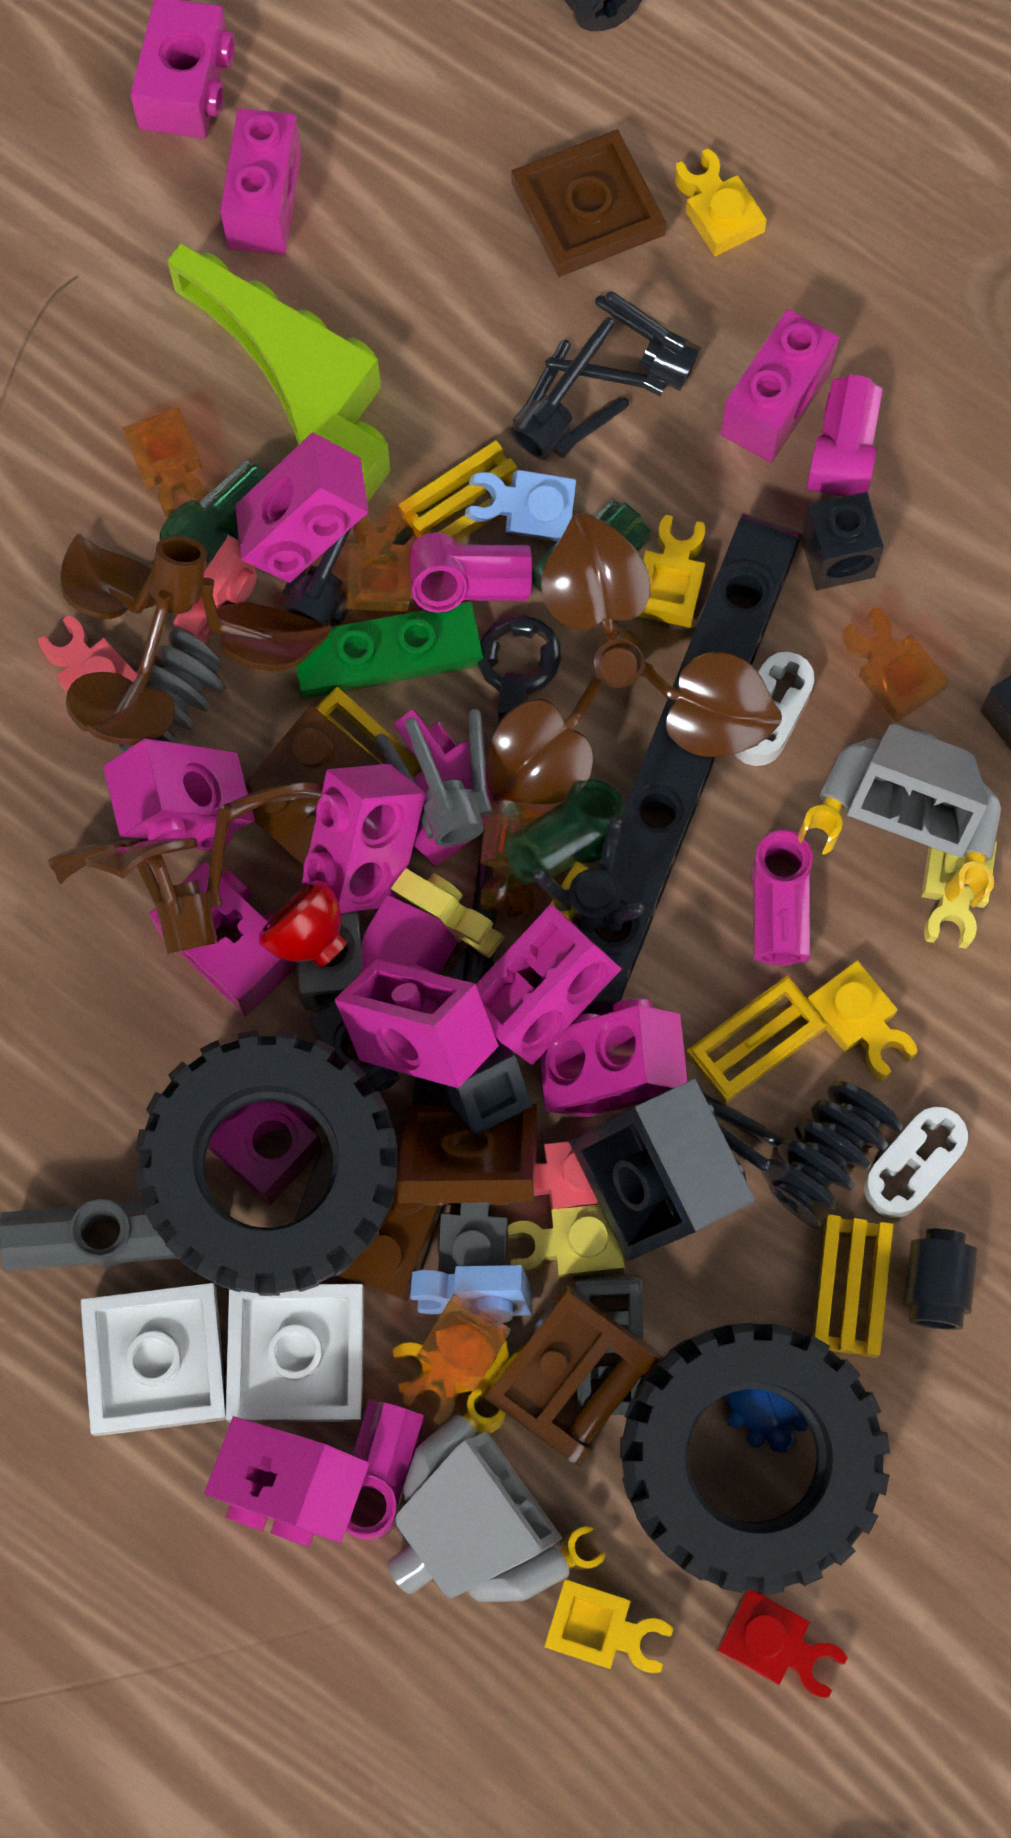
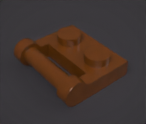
M566 1285L487 1387L485 1398L566 1459L581 1466L594 1449L590 1442L641 1376L644 1373L648 1374L663 1357L646 1341L630 1333ZM608 1348L622 1357L570 1426L558 1421L555 1418Z

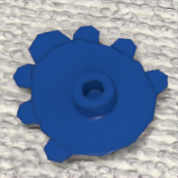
M746 1389L723 1396L728 1398V1405L732 1409L727 1416L728 1425L735 1429L742 1425L750 1430L747 1441L752 1447L759 1448L766 1439L773 1451L787 1453L796 1443L794 1429L796 1431H806L809 1427L804 1416L793 1404L772 1392Z

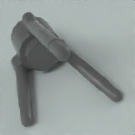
M472 709L469 712L472 791L466 789L461 780L442 782L418 721L413 717L408 718L405 726L429 786V790L426 792L428 801L425 798L420 816L427 838H434L435 843L442 847L459 845L476 838L485 828L482 817L493 813L486 792L481 712L478 709ZM385 734L377 735L376 743L387 763L391 764L416 784Z

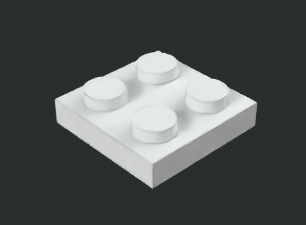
M214 1283L80 1299L90 1433L93 1436L226 1420V1387L217 1288Z
M319 1284L317 1287L302 1292L296 1290L280 1293V1296H260L257 1293L244 1291L239 1293L229 1289L227 1422L230 1423L233 1416L251 1422L363 1421V1284Z

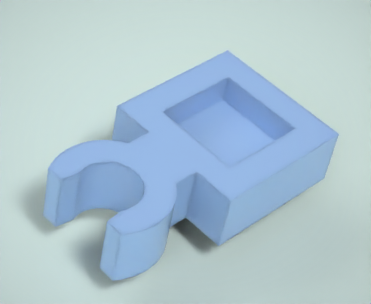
M521 470L512 473L511 487L505 486L498 476L488 472L476 473L469 479V485L484 487L489 491L491 502L486 508L469 506L466 508L465 516L476 522H485L497 515L507 516L505 534L558 542L572 518L576 479Z
M522 1265L456 1266L455 1274L434 1270L412 1272L410 1297L412 1300H418L417 1310L419 1313L440 1314L452 1309H463L466 1316H473L478 1321L493 1324L508 1322L513 1316L532 1315L533 1290Z

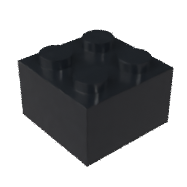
M696 1079L650 1099L569 1141L627 1261L693 1234L756 1201L747 1184L745 1171L740 1162L734 1157L717 1123L714 1108L708 1099L704 1097Z

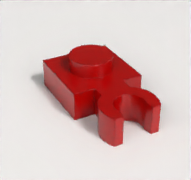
M746 1590L716 1652L776 1685H780L789 1668L797 1673L798 1681L804 1690L813 1696L829 1698L832 1689L816 1681L812 1673L814 1662L820 1657H828L835 1663L845 1665L848 1659L846 1653L836 1645L830 1643L809 1645L802 1641L810 1621L754 1590Z

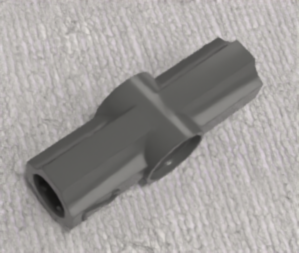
M97 1199L77 1207L1 1212L0 1252L2 1268L5 1272L88 1265L96 1268L110 1269L126 1262L177 1259V1257L165 1246V1242L157 1231L153 1229L144 1211L146 1209L144 1201L114 1203L110 1200ZM113 1220L120 1225V1235L117 1241L109 1248L99 1250L87 1245V1233L96 1222Z

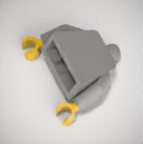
M897 724L889 725L882 740L869 738L851 744L842 750L819 795V798L823 801L822 805L810 808L804 817L798 833L799 843L802 844L807 830L819 828L825 831L829 837L822 854L829 853L834 848L842 830L843 821L839 813L841 810H848L847 816L959 858L965 856V864L946 882L944 888L945 896L948 901L953 902L960 895L966 883L973 890L972 908H975L992 891L995 884L991 870L984 864L985 861L991 860L993 857L1001 815L1000 801L981 779L975 756L967 750L938 740L935 735L928 731H913Z
M478 1387L473 1390L468 1398L466 1414L464 1416L456 1414L452 1416L415 1450L402 1488L406 1504L395 1516L396 1525L409 1545L388 1561V1569L393 1580L408 1594H414L434 1579L443 1594L450 1599L467 1591L478 1602L525 1601L566 1579L569 1574V1568L586 1570L598 1566L605 1558L606 1552L592 1557L589 1561L582 1560L576 1554L575 1542L577 1538L593 1531L592 1527L585 1526L571 1531L565 1536L560 1550L552 1547L563 1538L489 1435V1433H493L501 1427L506 1413L500 1410L495 1416L485 1418L475 1411L474 1407L476 1404L485 1399L487 1387Z

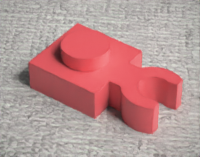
M231 536L227 537L204 571L205 578L214 580L213 597L217 612L223 605L245 602L252 593L257 580L255 566L241 560L239 540ZM201 597L196 604L192 605L188 612L178 614L173 623L175 627L188 632L204 644L212 633Z
M70 615L62 619L66 629L73 636L69 644L57 647L51 644L44 635L38 638V643L46 659L53 665L66 667L56 675L60 685L66 692L70 685L84 674L112 672L120 674L132 682L137 677V673L105 638L89 648L88 638L81 623Z

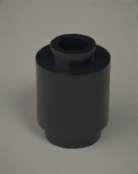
M931 1228L926 1229L925 1238L911 1241L904 1305L910 1307V1323L941 1330L963 1329L964 1315L971 1314L978 1253L976 1247L965 1244L966 1235L964 1233L949 1229Z

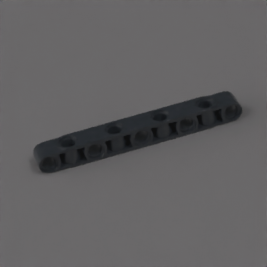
M746 513L742 514L672 687L679 689L681 671L689 661L711 651L732 653L753 665L801 538L800 532ZM735 595H745L753 599L756 605L746 609L738 608L731 604L728 599ZM671 699L666 701L621 814V836L612 874L620 885V908L630 903L639 902L643 905L644 911L638 917L623 923L629 935L621 942L616 943L605 942L598 937L595 929L581 926L578 923L577 927L622 968L580 1014H597L600 1016L613 1012V1005L622 1000L716 760V757L699 756L686 751L669 736L666 729V718L670 708L675 703ZM648 810H662L671 817L673 822L664 828H651L644 824L640 816Z

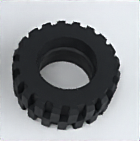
M258 1030L237 1033L238 1040L220 1046L219 1041L216 1040L200 1048L202 1055L189 1065L182 1061L168 1074L171 1082L163 1093H154L146 1109L150 1116L145 1130L139 1129L135 1149L140 1154L139 1169L135 1170L138 1191L142 1194L146 1209L144 1211L153 1229L157 1231L165 1242V1246L181 1262L200 1276L211 1280L223 1288L239 1293L244 1291L257 1293L260 1296H280V1293L296 1290L302 1292L319 1286L318 1283L335 1274L339 1276L353 1265V1261L365 1249H369L379 1235V1230L386 1216L389 1215L394 1200L397 1179L395 1131L388 1116V1108L379 1091L373 1089L367 1081L366 1073L353 1060L348 1063L338 1056L336 1048L318 1039L313 1044L299 1039L298 1033L282 1030L277 1031V1036H259ZM278 1101L302 1109L320 1124L329 1139L332 1149V1176L321 1201L304 1217L279 1227H256L234 1219L217 1204L206 1180V1152L216 1129L233 1112L257 1102Z
M751 1322L725 1325L705 1330L701 1334L683 1340L671 1348L669 1353L642 1378L643 1383L635 1397L631 1398L624 1416L627 1419L623 1437H620V1458L622 1459L624 1475L622 1481L625 1492L635 1511L636 1518L646 1534L666 1556L701 1581L706 1580L718 1585L721 1589L742 1593L743 1590H757L762 1594L784 1592V1587L796 1583L806 1586L823 1578L822 1571L833 1563L841 1566L856 1552L852 1545L861 1533L869 1534L879 1517L873 1511L879 1494L886 1496L890 1476L883 1473L884 1454H890L888 1432H883L880 1429L877 1414L882 1411L873 1392H866L858 1380L861 1374L847 1359H840L830 1351V1345L812 1335L806 1336L793 1331L791 1327L777 1324H757ZM746 1389L772 1392L793 1404L808 1422L814 1436L817 1451L814 1477L803 1498L786 1513L776 1518L759 1522L732 1519L712 1508L697 1490L688 1462L691 1434L703 1412L719 1398L732 1392Z

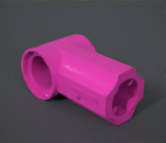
M849 374L845 378L832 380L823 417L822 434L816 438L806 490L843 497L869 491L877 447L872 445L883 388L876 386L870 378Z
M430 533L416 539L409 548L407 558L413 598L420 607L427 611L436 613L447 612L459 606L462 601H528V596H531L532 555L529 545H458L456 540L447 534ZM433 571H445L441 574L436 575L429 574Z
M778 830L763 837L757 846L751 868L750 878L753 886V961H760L767 965L791 966L796 963L808 962L810 959L809 872L812 866L813 854L811 846L804 838L802 844H800L798 833L794 831ZM778 856L787 858L793 862L797 873L788 877L776 876L769 871L765 861Z
M368 1400L352 1456L370 1463L360 1492L370 1489L382 1493L387 1503L386 1513L380 1522L371 1527H360L354 1524L350 1517L346 1528L350 1535L360 1540L375 1541L384 1538L394 1529L396 1525L395 1516L400 1511V1503L403 1496L402 1488L425 1420L424 1415L389 1403Z

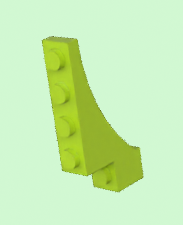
M180 243L167 260L175 292L213 318L237 340L259 366L280 399L295 433L298 445L313 432L361 458L368 503L391 472L388 443H386L384 437L371 425L362 421L357 422L381 389L379 363L374 352L358 339L348 338L345 340L328 330L323 321L306 309L296 311L282 303L261 282L250 280L248 283L231 273L228 267L215 255L205 251L199 254Z

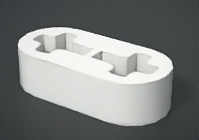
M792 652L776 653L770 656L761 666L758 673L765 682L771 697H773L776 686L775 679H781L786 672L796 676L794 684L796 688L790 687L786 691L781 703L774 701L782 713V720L776 730L768 736L770 740L765 739L758 746L734 754L743 763L761 766L776 760L809 701L815 678L813 668L799 654Z
M932 1107L923 1110L910 1122L873 1165L865 1179V1198L874 1212L883 1217L896 1219L907 1216L919 1206L960 1158L967 1146L968 1131L961 1117L948 1108ZM940 1125L946 1127L950 1132L946 1143L952 1150L948 1152L946 1149L939 1147L924 1161L916 1154L927 1138L926 1133L921 1127L925 1126L932 1131ZM907 1164L916 1172L905 1186V1191L911 1198L906 1200L898 1195L890 1202L881 1194L885 1183L879 1176L884 1173L887 1177L893 1178Z

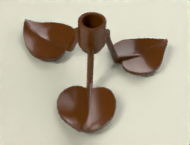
M577 512L570 519L566 530L546 561L542 574L541 588L546 607L551 615L563 625L576 630H587L601 622L604 633L597 640L594 649V669L596 673L591 676L586 690L571 715L565 721L558 708L545 699L523 702L508 712L497 726L489 746L486 762L487 781L491 794L503 801L547 805L562 802L578 793L591 775L593 750L588 739L573 729L580 723L600 687L604 684L615 688H622L633 684L640 676L645 677L666 698L675 701L666 718V729L669 736L686 751L705 757L733 755L756 746L772 734L780 725L782 713L772 699L761 675L750 663L735 654L724 651H711L695 657L681 671L679 689L672 687L654 670L652 664L644 662L643 645L638 636L630 630L618 628L614 625L613 620H630L636 618L645 610L650 596V579L646 565L634 546L614 527L592 515Z
M78 533L65 553L60 573L61 592L69 605L84 614L100 619H114L122 616L127 610L140 614L144 609L156 605V610L140 668L134 682L112 672L84 674L70 685L66 696V709L71 719L82 731L90 732L94 737L107 742L135 745L143 739L155 740L162 736L173 722L175 713L174 700L163 691L145 686L150 677L167 612L172 614L186 613L192 608V605L199 601L200 597L202 598L210 630L215 634L223 635L221 645L223 652L231 659L259 670L281 671L300 664L327 639L331 625L321 624L310 618L254 603L226 604L217 612L213 597L214 580L204 577L207 550L200 542L192 538L169 536L161 539L156 545L152 567L149 568L127 556L100 548Z
M307 782L280 784L250 793L222 805V808L217 812L207 892L201 893L198 880L172 885L162 854L198 847L197 839L161 838L149 841L142 838H125L105 843L83 845L48 860L49 866L55 872L60 884L67 877L85 866L114 874L122 879L137 866L155 903L167 954L218 943L211 908L223 905L220 895V882L227 829L230 822L259 806L295 799H320L323 785ZM150 865L153 866V869H154V872H155V874H156V877H155V875H154V873H153V871H152Z

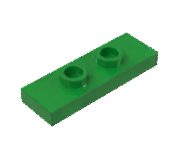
M472 602L461 603L456 608L447 612L436 613L423 610L331 627L327 639L303 662L296 665L302 699L330 694L336 687H339L342 691L478 667V662L483 659Z

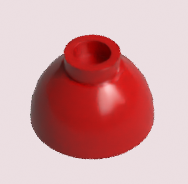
M313 881L294 895L261 929L259 945L280 959L292 962L311 960L318 969L329 963L345 947L347 941L339 934L342 917L340 905L326 881Z

